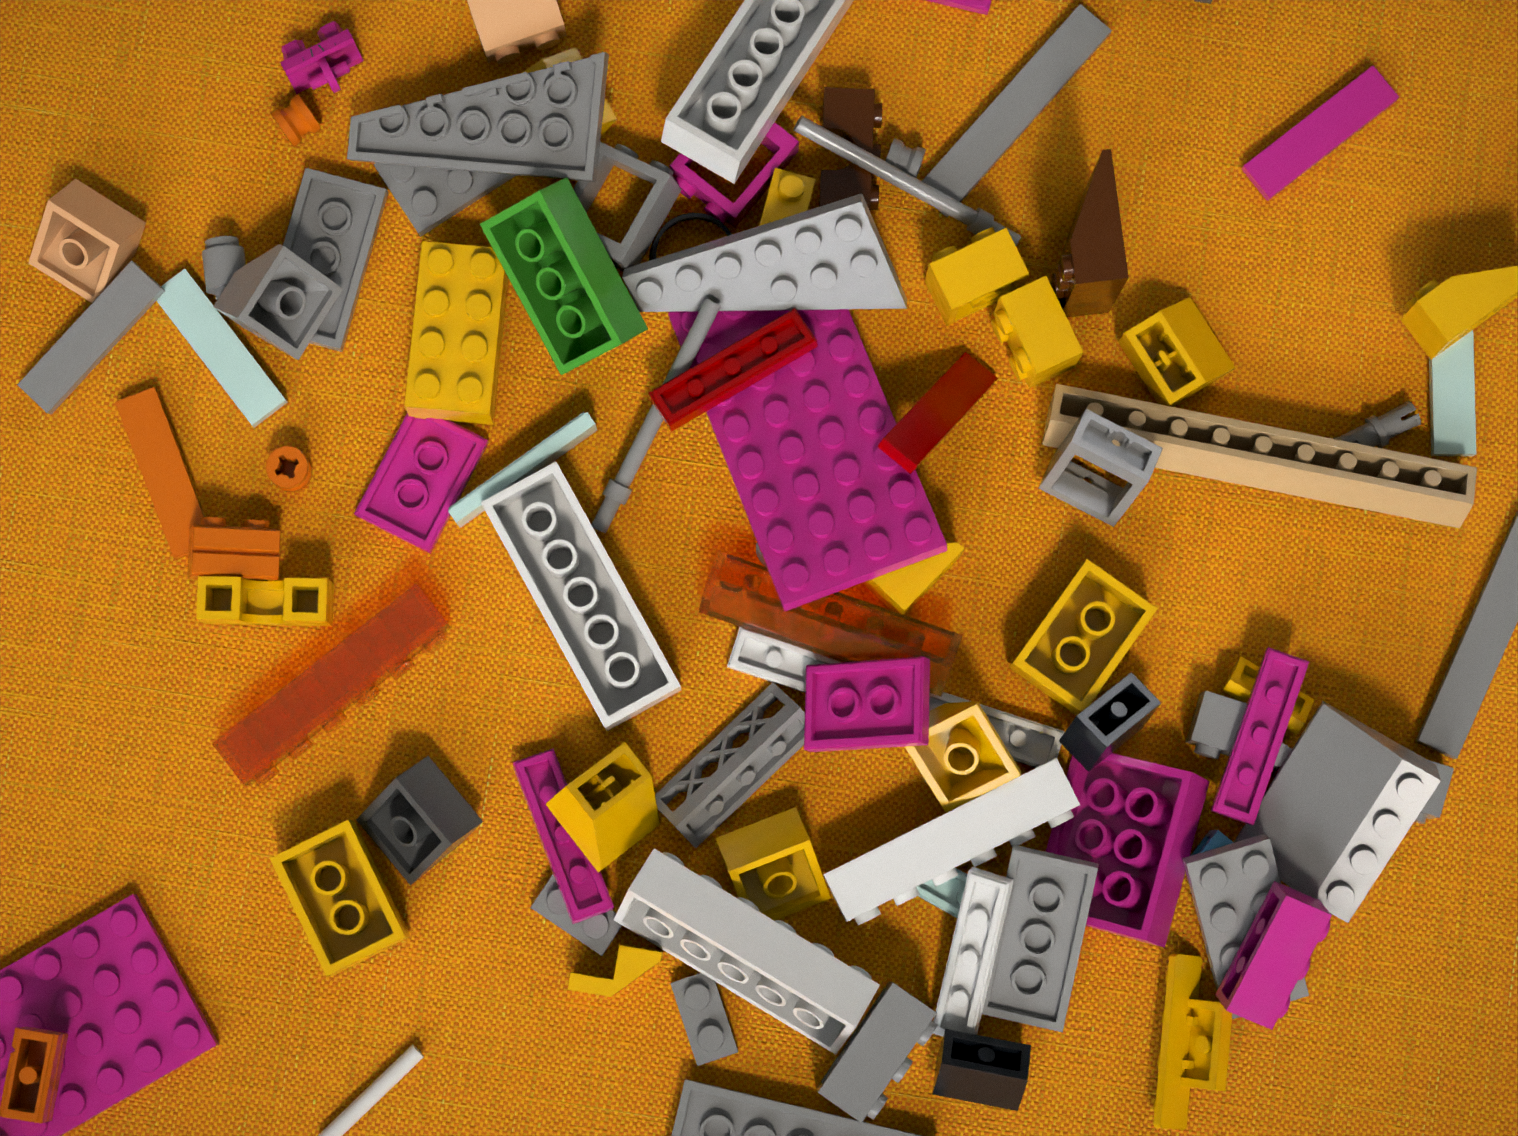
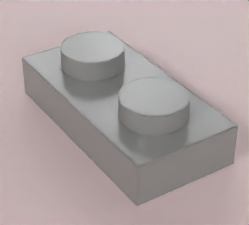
M554 874L530 907L601 956H603L623 926L614 921L617 913L613 910L572 924Z
M699 973L670 983L697 1066L738 1053L716 982Z

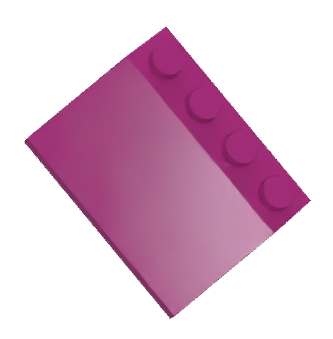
M1111 753L1088 772L1072 756L1066 777L1080 805L1071 809L1074 815L1072 819L1052 828L1046 852L1099 864L1086 926L1165 948L1185 875L1182 858L1190 856L1210 781L1193 772Z

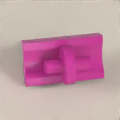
M332 21L320 27L317 32L321 40L320 43L306 49L302 40H294L282 46L284 60L280 63L296 94L310 87L314 90L329 83L333 93L341 90L336 79L351 72L349 68L364 61L348 29L343 31L335 21Z

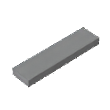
M130 261L17 385L46 413L52 415L158 300L165 290L137 263Z

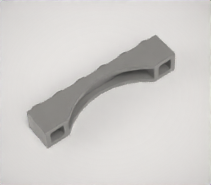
M1206 690L1200 693L1185 742L1195 745L1194 753L1218 760L1220 753L1229 756L1247 703ZM1284 743L1280 746L1273 767L1275 771H1279L1292 750ZM1431 761L1436 764L1441 781L1414 822L1425 824L1426 818H1440L1454 768Z

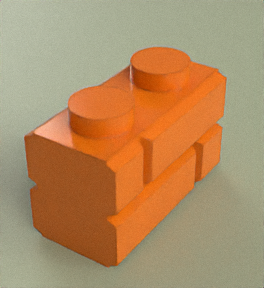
M200 518V524H193L189 530L188 579L198 580V576L242 577L257 581H277L279 577L280 529L269 528V521L244 520L243 527L226 526L225 518Z
M27 1026L15 1028L12 1047L15 1051L10 1053L0 1104V1117L34 1123L52 1121L68 1033Z

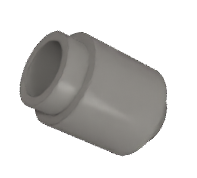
M219 236L205 241L202 261L206 292L215 295L216 300H218L235 271L246 265L244 248L239 246V239L237 237Z

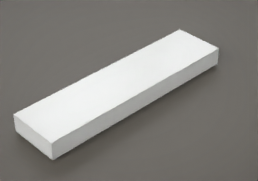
M975 867L968 871L935 1011L936 1014L933 1020L938 1025L933 1034L943 1037L945 1029L977 1035L1014 882L1013 879Z

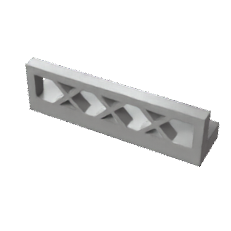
M773 682L655 794L657 809L696 849L804 745L805 712ZM777 699L784 705L773 717L763 719L764 711ZM750 732L749 740L744 745L732 748L733 741L741 733ZM719 762L718 769L710 777L701 778L704 768L710 763ZM687 792L686 800L672 812L667 804L678 793Z

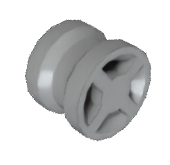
M894 138L886 162L917 178L926 149L919 146L914 149L906 147L902 140Z

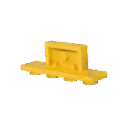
M1176 953L1169 955V963L1166 970L1165 1005L1162 1014L1161 1048L1157 1062V1090L1153 1105V1125L1155 1128L1186 1129L1190 1087L1226 1091L1233 1013L1226 1011L1221 1002L1198 1000L1202 958L1200 956Z

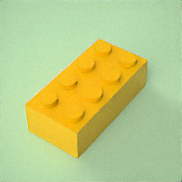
M422 241L404 404L408 416L420 419L436 418L455 422L494 425L509 278L492 247Z

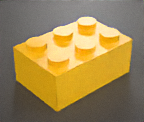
M1086 559L1008 668L1077 716L1091 704L1158 608L1089 559Z
M348 819L270 858L326 976H334L411 937L355 821Z

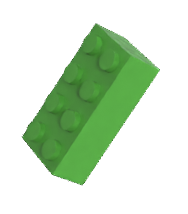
M567 177L535 192L480 224L561 375L625 343L648 329Z

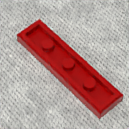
M794 308L648 393L650 400L672 432L818 347L817 340Z
M965 352L888 432L877 447L911 474L986 394L998 378Z

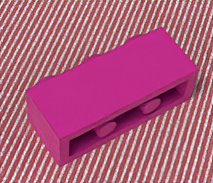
M1276 881L1273 882L1215 994L1226 1011L1271 1030L1278 1018H1282L1286 1014L1290 1005V995L1297 981L1302 980L1306 976L1310 967L1311 954L1317 943L1325 939L1330 929L1332 914L1320 900Z

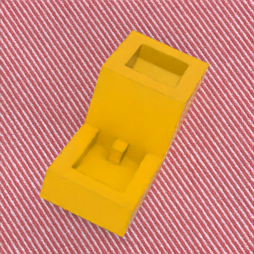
M619 945L614 979L571 972L567 990L612 997L661 962L663 952Z

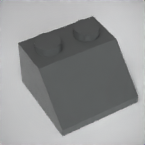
M429 756L397 776L356 819L410 885L415 883L458 847L483 822Z

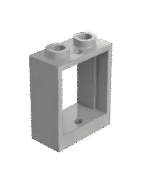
M600 142L596 182L578 181L574 187V191L586 213L613 166L654 184L621 244L597 233L615 268L623 272L625 268L641 263L682 189L672 177L674 172L666 165L655 160L647 164L638 160V154L624 145L616 144L615 148Z
M1085 409L1054 453L1039 485V489L1114 527L1149 482L1163 448ZM1112 440H1117L1120 446H1115ZM1074 455H1077L1126 480L1128 483L1122 488L1071 460ZM1084 479H1089L1092 484L1086 482Z

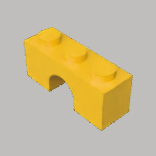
M198 576L196 619L204 624L333 626L334 584L328 578H284L283 581H257L242 577Z

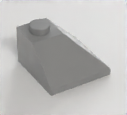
M278 244L236 270L213 307L244 329L294 359L299 360L343 288L288 248Z

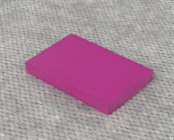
M407 413L354 515L431 554L451 516L448 512L449 507L459 501L489 441L449 420L436 418L420 419L408 416Z
M923 656L806 665L804 750L808 752L928 745L930 659Z

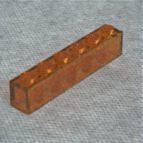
M718 551L706 580L699 613L842 663L924 656L930 659L929 693L940 697L942 696L963 636L840 592L784 612L767 567L722 551Z
M416 583L218 738L212 745L243 785L251 786L256 783L260 787L278 774L279 770L276 766L290 756L292 760H295L313 746L310 739L322 729L329 733L347 719L344 712L355 703L364 706L381 692L378 685L388 677L392 676L396 680L408 672L415 665L411 660L424 649L431 653L449 638L445 632L452 627Z

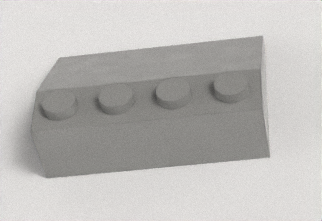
M1322 701L1265 791L1254 825L1245 823L1234 843L1266 833L1271 841L1280 880L1290 888L1320 900L1332 915L1349 923L1440 783L1441 778L1437 766Z

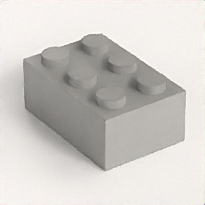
M889 981L817 1086V1092L860 1123L863 1122L866 1116L874 1120L888 1099L883 1094V1091L891 1079L899 1083L913 1061L907 1056L916 1042L924 1046L935 1031L938 1024L933 1022L932 1019L936 1012L895 983Z

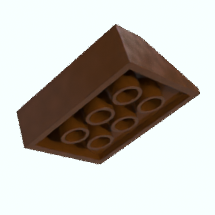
M1111 149L1102 150L1081 198L1062 255H1060V261L1056 264V272L1052 273V282L1050 284L1066 317L1109 313L1129 278Z

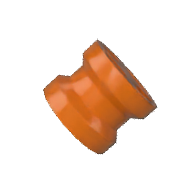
M298 94L291 98L290 105L284 109L276 108L270 112L294 148L301 143L303 136L308 133L315 134L321 130L317 120Z
M293 446L276 448L266 460L265 469L268 478L274 485L285 492L302 490L309 484L312 478L313 469L310 461L299 449Z

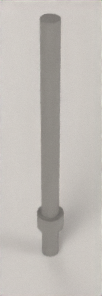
M804 116L798 119L794 127L795 132L966 224L967 230L975 235L988 228H994L995 232L1007 228L994 221L992 214L981 208L974 210ZM1007 228L1015 246H1017L1021 235Z
M707 298L705 299L663 384L690 368L721 305ZM652 404L615 479H609L602 493L606 497L591 525L603 533L607 532L619 506L626 504L632 492L630 485L663 422V418L654 404Z

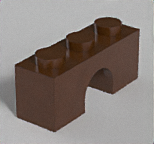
M824 87L822 127L879 158L881 157V144H873V128H881L882 103H874L875 89ZM852 162L843 169L821 170L819 207L862 193L869 210H878L879 185H871L872 173Z

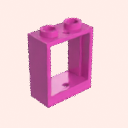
M774 122L761 144L775 155L734 203L692 171L689 165L693 160L680 153L671 163L670 169L674 172L672 177L682 189L680 192L682 195L689 199L693 195L706 204L704 210L708 215L718 219L723 224L727 221L735 228L770 187L774 169L784 170L796 156L799 150V141Z

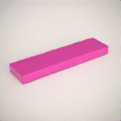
M1371 66L1251 159L1241 170L1263 197L1269 201L1399 99V96L1378 70Z
M1270 647L1266 648L1211 811L1249 825H1254L1309 661Z
M554 749L513 762V769L572 924L613 910L614 906L601 872H597L545 805L567 786Z

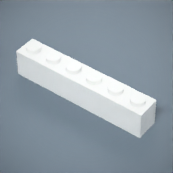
M1055 758L823 874V877L845 921L848 922L855 918L857 924L860 925L881 914L878 908L879 905L891 899L894 900L896 906L920 895L917 886L932 879L936 887L958 876L955 867L969 860L976 867L997 856L994 850L995 847L1007 841L1010 842L1012 847L1013 845H1020L1036 837L1032 830L1033 828L1047 821L1050 827L1054 828L1072 819L1074 815L1071 809L1079 806L1080 803L1058 759Z

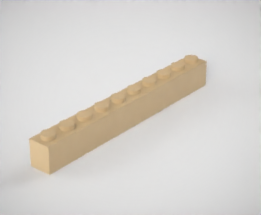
M1061 384L1055 385L1048 408L1042 443L1044 446L1059 448L1085 409H1088L1162 447V452L1155 468L1455 528L1461 527L1474 505L1477 467ZM1112 440L1115 446H1120L1117 440Z

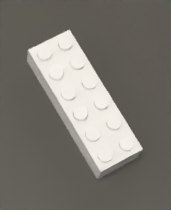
M744 0L666 117L661 142L735 184L854 0Z
M556 461L481 502L606 731L682 690L681 685Z
M655 848L630 885L614 918V921L835 1055L858 1025L880 984L872 980L870 974L864 969L853 965L848 966L835 958L833 952L826 946L819 943H810L797 935L795 929L788 923L781 920H772L759 912L758 907L753 902L745 898L734 897L724 891L715 879L707 875L699 876L686 868L677 856L668 852L661 853Z

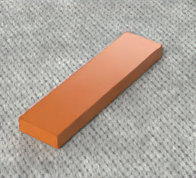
M152 387L118 400L115 404L173 558L178 560L189 555L190 527L193 524H200V518L205 517L158 390Z

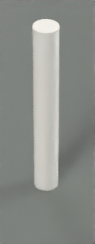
M412 1044L318 1136H343L423 1059L424 1055Z

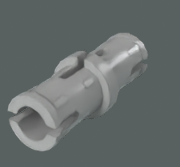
M1406 401L1379 417L1372 415L1366 418L1364 425L1333 439L1382 448L1389 444L1390 438L1419 426L1421 419L1419 414L1401 420V417L1416 410L1410 401Z

